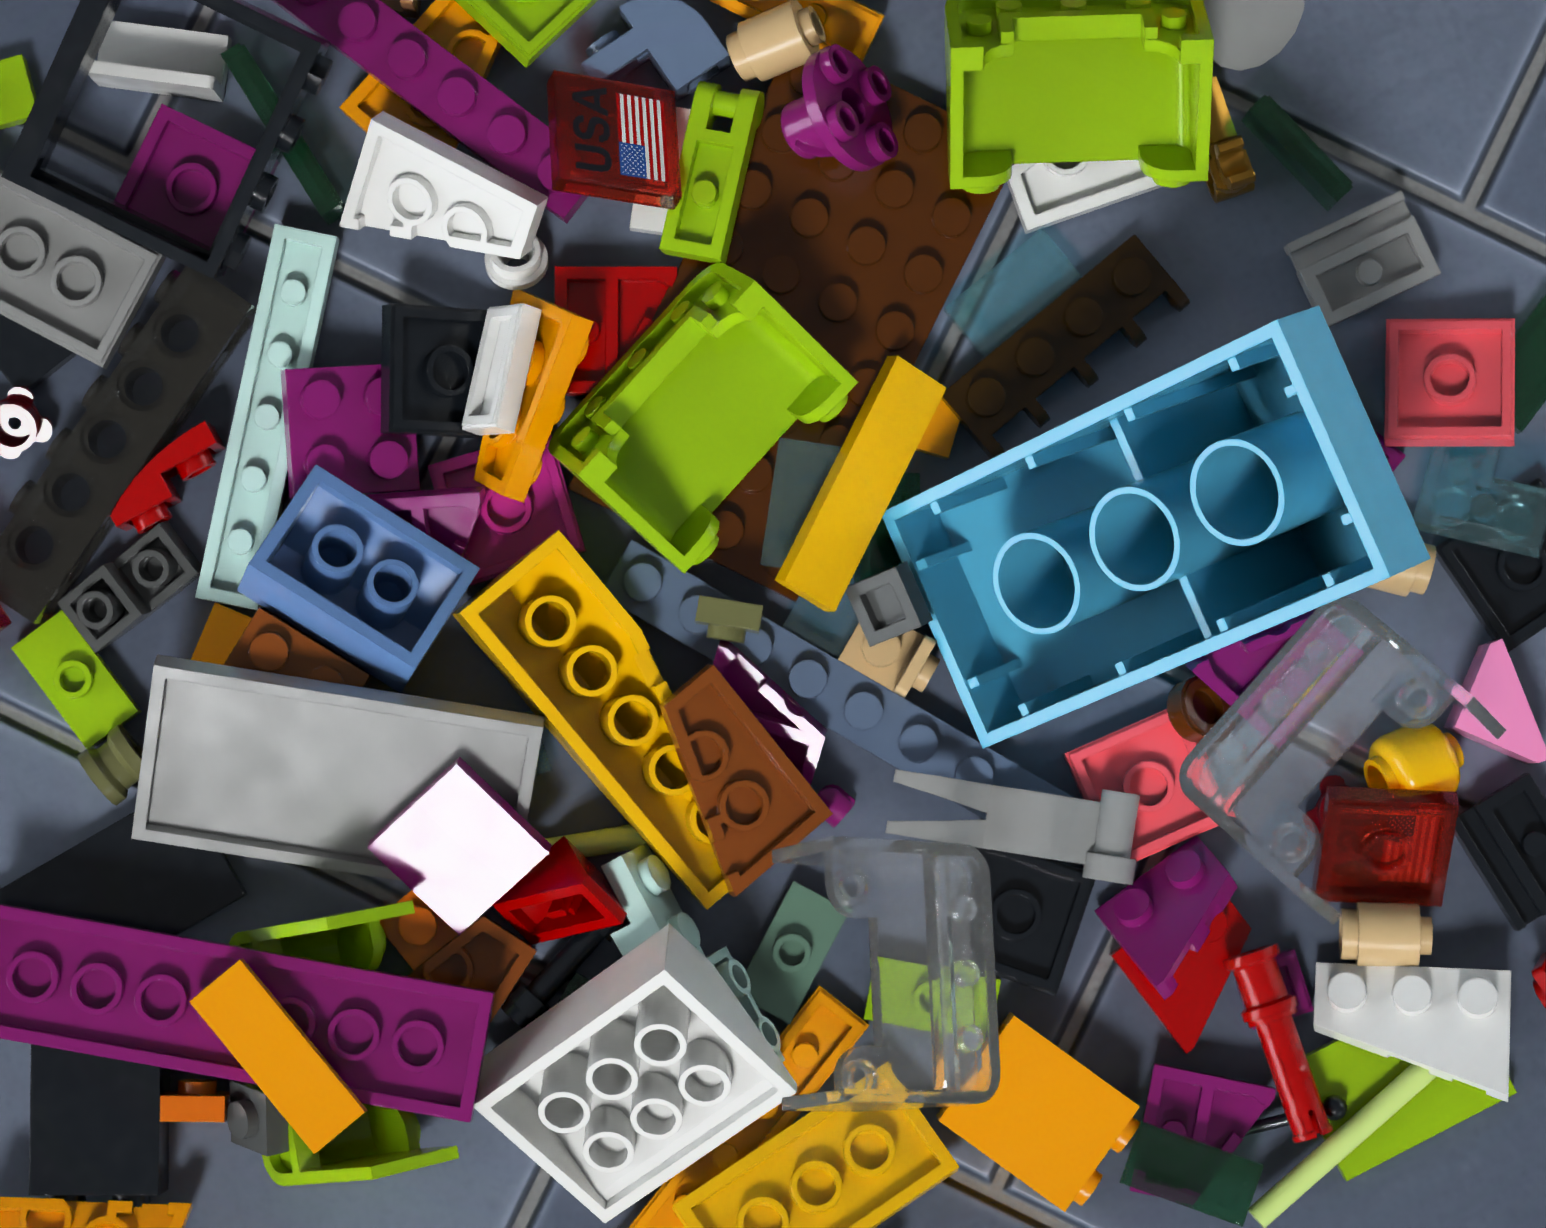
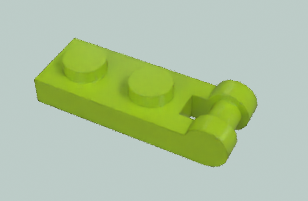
M705 81L698 83L659 249L665 255L714 264L717 262L726 264L756 129L759 127L763 117L764 92L743 88L740 94L722 91L721 84ZM718 116L733 119L730 133L712 130L713 123Z

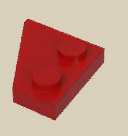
M555 266V304L594 322L588 336L589 345L587 353L582 362L576 367L565 396H587L654 322L652 319L668 288H673L678 278L677 266Z
M1229 900L1223 912L1216 915L1212 920L1210 933L1198 952L1188 950L1173 975L1178 986L1174 993L1166 1000L1162 998L1121 946L1109 955L1182 1051L1187 1054L1194 1049L1231 971L1225 970L1222 961L1240 954L1252 928Z

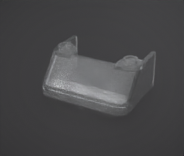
M1342 597L1318 607L1183 761L1179 773V782L1183 793L1294 894L1334 925L1342 915L1299 877L1316 856L1320 844V835L1316 824L1298 808L1305 798L1382 711L1399 725L1417 729L1428 726L1436 721L1453 702L1497 740L1506 729L1473 695L1366 607L1352 598Z
M829 836L772 850V863L825 866L826 892L835 910L848 918L868 919L874 1046L853 1047L846 1050L839 1057L834 1070V1090L783 1097L782 1111L864 1112L979 1104L989 1100L995 1094L1000 1082V1053L991 879L989 867L984 856L975 847L968 844Z

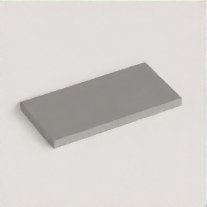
M157 654L152 673L131 839L401 881L367 848L368 844L382 828L459 757L527 821L545 716Z

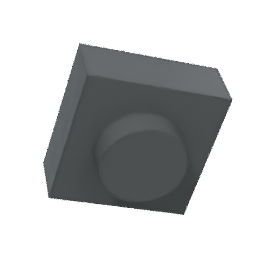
M907 561L849 585L846 589V594L870 647L919 628L933 620Z
M229 1080L230 1104L227 1108V1123L231 1132V1142L267 1157L288 1152V1122L257 1084Z

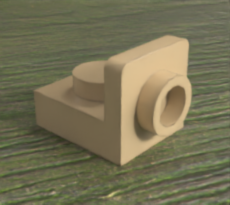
M858 623L838 658L839 661L903 698L906 697L911 687L921 693L923 692L941 659L930 654L937 641L915 630L870 647L860 623Z

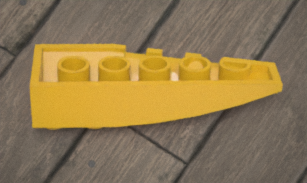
M557 530L500 573L452 615L534 714L545 716V727L696 900L708 910L729 891L659 707L664 700L672 695V692L667 682L661 676L649 651L651 648L641 628L560 530Z

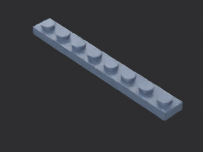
M631 539L605 586L626 611L714 662L720 640L707 638L708 626L696 624L695 622L699 595L736 600L688 572L682 573L668 560ZM762 616L759 634L746 632L745 643L731 642L820 724L898 770L1072 797L988 747L983 749L980 742ZM957 803L985 820L986 813Z

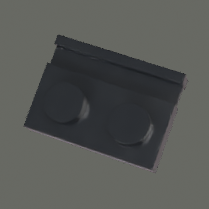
M1523 773L1473 804L1458 816L1446 821L1515 931H1520L1538 917L1546 915V799L1530 773Z

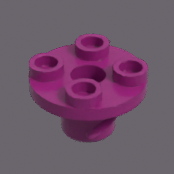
M837 44L827 46L811 54L804 64L802 73L803 96L787 103L781 112V129L790 148L797 155L805 159L834 156L846 167L861 172L875 168L895 157L898 153V141L893 132L891 116L886 103L891 98V86L882 69L876 65L867 68L856 55Z

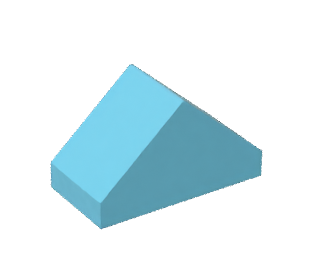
M1319 305L1277 319L887 509L882 517L901 562H908L933 618L928 624L983 749L1431 559Z

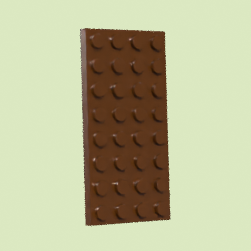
M804 65L774 77L765 94L763 117L759 127L756 129L726 265L754 279L858 383L848 393V401L845 407L830 421H817L807 424L797 419L712 512L720 523L718 533L716 534L719 537V542L713 553L707 558L795 603L799 595L776 582L775 578L887 356H899L914 366L1004 185H999L996 191L987 194H974L964 189H950L947 111L891 83V98L886 103L891 116L893 132L898 141V153L895 157L864 172L846 167L834 156L816 157L813 159L800 157L786 142L782 133L780 119L784 106L803 96L802 73ZM683 258L678 268V278L673 288H668L652 320L655 321L701 271L714 263ZM575 476L573 477L568 487L569 491L614 512Z

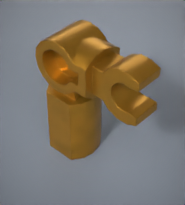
M1215 76L1212 78L1209 171L1206 185L1215 203L1255 190L1254 182L1256 181V175L1246 149H1243L1244 141L1240 135L1237 136L1218 79Z

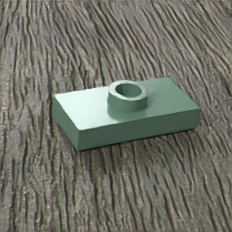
M793 880L746 969L751 982L750 993L758 1008L791 1024L850 910Z

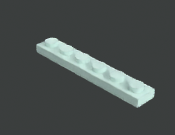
M274 224L195 598L256 611L258 608H262L261 605L238 592L237 589L249 562L282 515L288 487L281 370L313 368L340 242L337 236Z

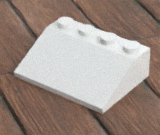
M669 923L487 1053L483 1059L474 1108L602 1222L607 1223L797 1093V1083L716 967Z

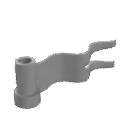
M895 769L893 782L984 812L986 817L985 820H887L885 833L1084 864L1083 878L1133 885L1136 860L1130 859L1140 795L1102 789L1101 799L1098 802Z

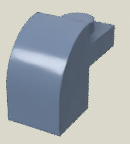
M630 0L619 6L621 20L629 31L621 36L617 30L603 35L586 49L585 52L589 58L580 63L583 76L594 90L610 88L650 61L677 101L695 91L700 81L708 82L730 67L729 53L706 20L691 6L679 0Z

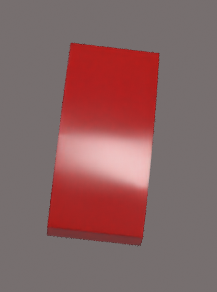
M204 420L167 445L147 463L124 491L110 515L117 528L128 531L135 527L138 534H143L150 531L158 523L167 522L173 517L169 508L181 502L182 499L171 478L179 474L182 481H187L201 475L216 465L213 455L226 449L213 425Z

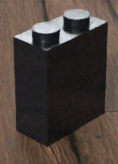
M31 1044L29 1195H47V1198L65 1199V1201H86V1195L112 1196V1200L133 1201V1207H141L143 1203L151 1204V1196H159L168 1190L169 1122H160V1095L170 1091V1069Z

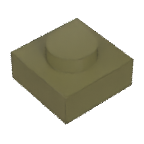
M699 595L695 622L696 624L708 626L707 638L745 643L746 632L755 634L760 632L763 605Z

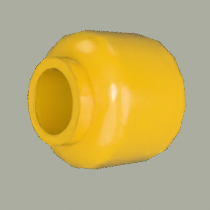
M1419 720L1376 739L1371 744L1369 759L1365 761L1363 769L1369 790L1377 802L1383 806L1389 807L1390 801L1437 803L1457 791L1460 781L1459 768L1464 764V756L1460 744L1451 733H1443L1431 722Z

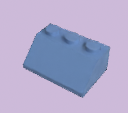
M315 465L249 562L237 591L392 689L402 693L480 568L320 466Z

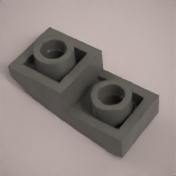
M168 521L161 522L113 562L100 566L59 600L57 604L92 650L98 653L200 576L202 565Z

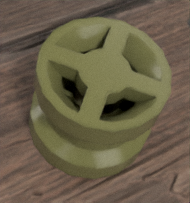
M118 724L108 732L107 742L98 749L88 747L77 758L96 787L112 804L117 806L127 798L128 789L139 781L143 749L131 734Z

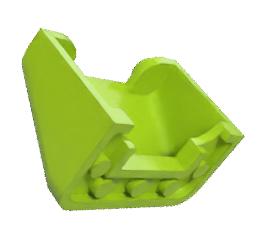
M947 0L945 3V68L950 189H964L974 194L994 192L999 188V185L1011 179L1012 164L1138 160L1142 172L1152 178L1157 185L1163 187L1177 188L1185 186L1190 182L1208 181L1214 37L1204 1Z
M717 262L701 271L562 422L552 436L548 450L577 479L671 564L685 574L692 565H698L705 561L718 545L719 537L716 534L718 533L720 523L712 512L797 419L807 424L817 421H830L845 407L848 401V393L858 381L754 279L725 263Z

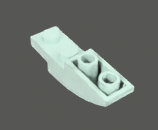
M647 844L639 846L601 866L617 899L626 911V916L630 922L629 925L610 934L622 956L629 953L669 923L705 956L700 947V933L695 922L688 914L682 912L670 889L671 879L666 866L657 856L652 854ZM727 946L705 956L716 967L781 1062H784L785 1058L780 1050L781 1040L778 1031L767 1017L762 1016L750 993L751 982L743 965L732 958Z

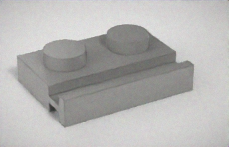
M1401 190L1284 246V251L1290 257L1297 271L1296 275L1311 306H1320L1328 327L1338 324L1441 274L1415 217L1411 216L1405 204V197Z

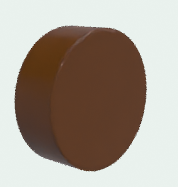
M1197 676L1176 684L1168 695L1167 712L1169 720L1176 732L1184 739L1200 743L1221 735L1228 728L1231 720V706Z

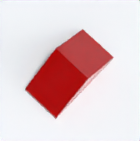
M565 836L552 845L549 854L492 905L531 945L623 924L627 915L603 874Z

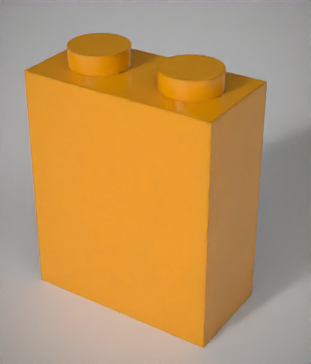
M1009 1012L991 1037L990 1043H987L938 1111L936 1117L943 1125L1065 1212L1073 1201L1082 1206L1094 1192L1103 1176L1096 1168L1110 1148L1116 1153H1120L1131 1140L1140 1125V1122L1133 1117L1140 1106Z

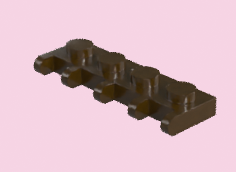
M1134 234L945 391L942 400L960 420V424L986 455L992 459L1005 452L1001 444L992 435L1022 410L1039 428L1050 420L1049 415L1036 399L1069 371H1072L1087 388L1099 380L1097 374L1086 362L1085 358L1117 331H1120L1136 348L1146 341V335L1133 318L1158 297L1163 295L1170 305L1179 312L1187 307L1190 301L1177 283Z

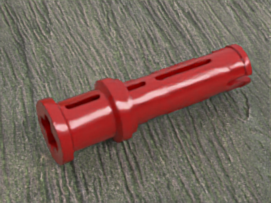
M1272 943L1232 956L1222 962L1225 970L1233 971L1245 1009L1240 1013L1244 1023L1247 1022L1249 1028H1256L1293 1135V1143H1300L1317 1138L1316 1134L1318 1133L1320 1135L1328 1134L1333 1131V1127L1329 1123L1292 1014L1298 1012L1296 1008L1298 1001L1296 995L1288 994L1276 960L1280 949L1278 943Z

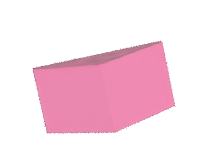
M1503 639L1479 645L1444 728L1526 764L1546 761L1545 743Z

